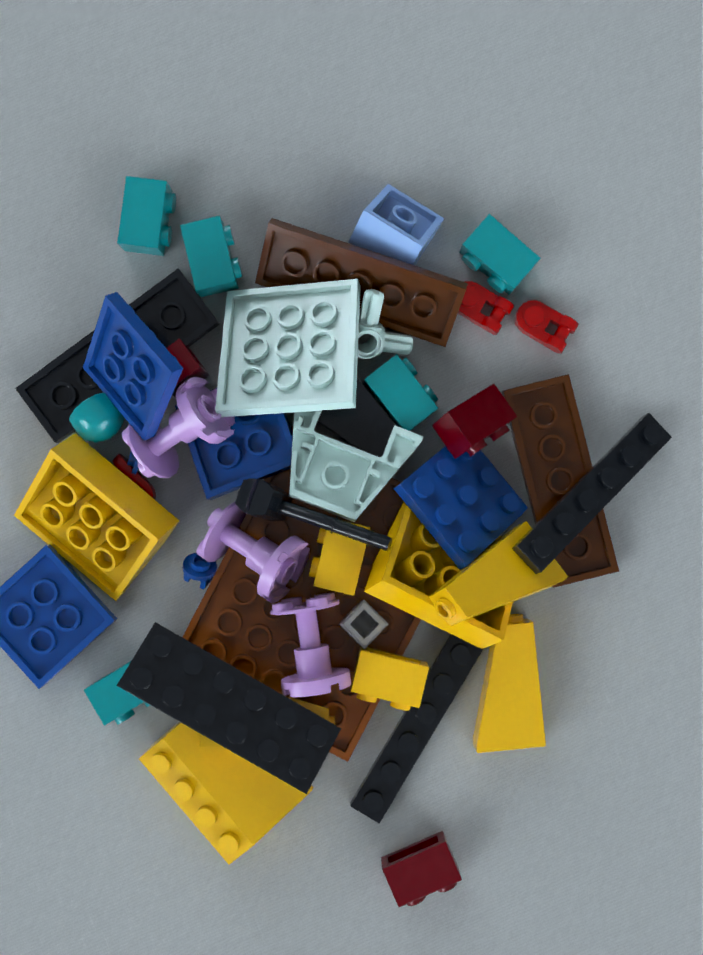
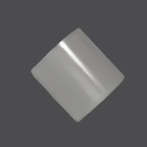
M362 600L341 620L339 625L365 649L388 623L365 600Z

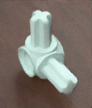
M368 289L364 292L359 316V338L364 334H371V337L366 343L358 344V357L371 359L375 356H380L382 352L402 355L410 354L413 349V337L385 332L384 327L379 323L384 293L375 289Z

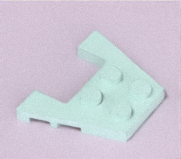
M322 410L294 412L289 497L352 522L358 519L420 445L424 437L394 425L383 455L378 457L315 432L314 430Z

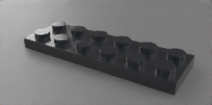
M179 268L129 304L166 348L179 338L190 347L220 325ZM94 331L15 388L55 443H60L75 432L69 421L73 410L84 400L95 394L103 393L83 369Z
M156 622L116 685L305 794L309 791L341 730L340 727Z

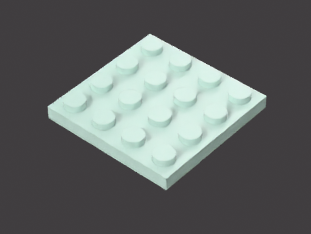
M348 279L227 291L215 412L221 414V417L356 408L361 292L359 280Z

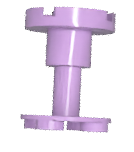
M193 377L178 387L176 401L179 409L170 414L169 424L163 429L159 427L154 437L143 441L130 424L122 431L123 441L130 447L133 455L138 460V468L144 476L151 478L155 475L159 478H170L175 475L179 468V459L175 445L180 441L191 443L199 437L208 443L219 444L234 434L235 429H230V426L235 424L234 416L221 417V414L215 412L217 389L215 388L210 391L205 387L209 383L205 379Z
M235 502L224 510L220 508L215 509L208 518L207 525L210 528L197 548V555L207 562H214L221 558L229 547L246 557L245 564L248 568L260 575L257 584V594L270 603L278 602L290 591L286 587L289 580L291 579L296 583L301 576L310 554V548L306 547L309 544L297 536L289 537L280 546L266 537L256 540L239 529L246 513Z
M335 592L314 595V598L306 599V602L303 603L302 597H292L272 604L271 615H296L300 647L294 649L297 674L281 679L282 694L284 696L290 694V697H308L331 693V685L337 683L339 684V690L351 686L350 670L348 668H332L328 644H321L316 610L339 605V599L335 598Z

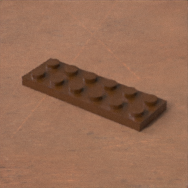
M271 218L268 222L255 284L264 287L358 279L361 286L360 309L365 290L375 289L384 293V300L379 323L383 327L446 347L468 283L274 218Z
M569 374L502 391V395L518 416L509 424L535 524L593 467ZM604 509L555 558L568 578L552 586V588L619 572Z

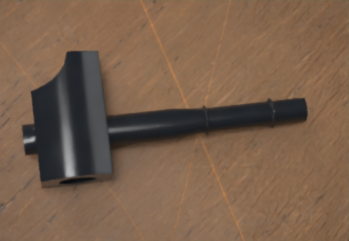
M261 479L243 480L237 492L235 504L246 514L269 521H285L288 516L331 531V534L336 533L365 543L367 546L370 545L384 551L390 549L391 537L339 520L338 517L334 518L292 503L293 498L289 497V493Z

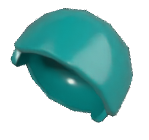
M100 393L79 404L70 415L69 421L83 440L99 443L109 440L117 434L125 418L106 394Z

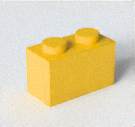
M348 522V523H351V524L357 525V526H359V527H362V528H365V529L370 530V527H369V526H365V525H361V524H356V523ZM320 528L317 543L323 544L320 558L313 556L309 577L315 578L313 586L354 596L367 544L336 533L331 534V531Z
M360 646L351 683V692L357 693L356 698L367 702L375 703L377 698L391 701V707L404 711H410L411 706L420 708L429 665L426 661L368 647L363 649Z

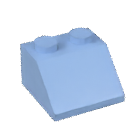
M387 184L363 210L348 242L352 245L416 265L441 226L444 218L390 184Z

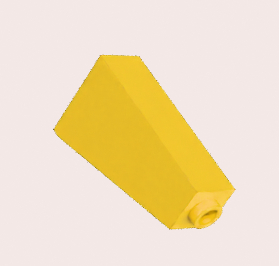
M527 521L504 534L467 567L459 571L428 597L434 604L437 614L449 626L543 591L568 578L555 559L541 573L535 574L512 549L531 529Z
M510 614L504 640L491 645L489 648L473 734V745L477 753L546 746L534 624L528 618L524 619L523 614Z

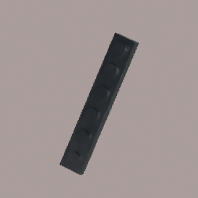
M650 413L642 416L512 549L535 574L541 573L672 436Z
M450 634L428 671L420 708L411 706L410 711H404L351 800L350 806L380 824L483 649Z

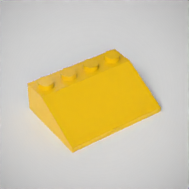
M76 433L49 451L14 514L18 520L48 545L50 544L62 557L115 601L127 590L165 543L180 521Z
M403 502L387 534L388 537L392 538L390 549L388 551L379 550L364 592L478 648L484 649L503 641L513 602L451 626L437 614L434 604L428 597L461 570L406 503ZM499 536L497 539H495L487 548H489L493 543H495V542H496L498 539H500L502 536Z
M178 722L155 741L139 758L142 764L229 865L254 846L314 788L311 785L309 791L305 794L224 747H200V733L181 722Z

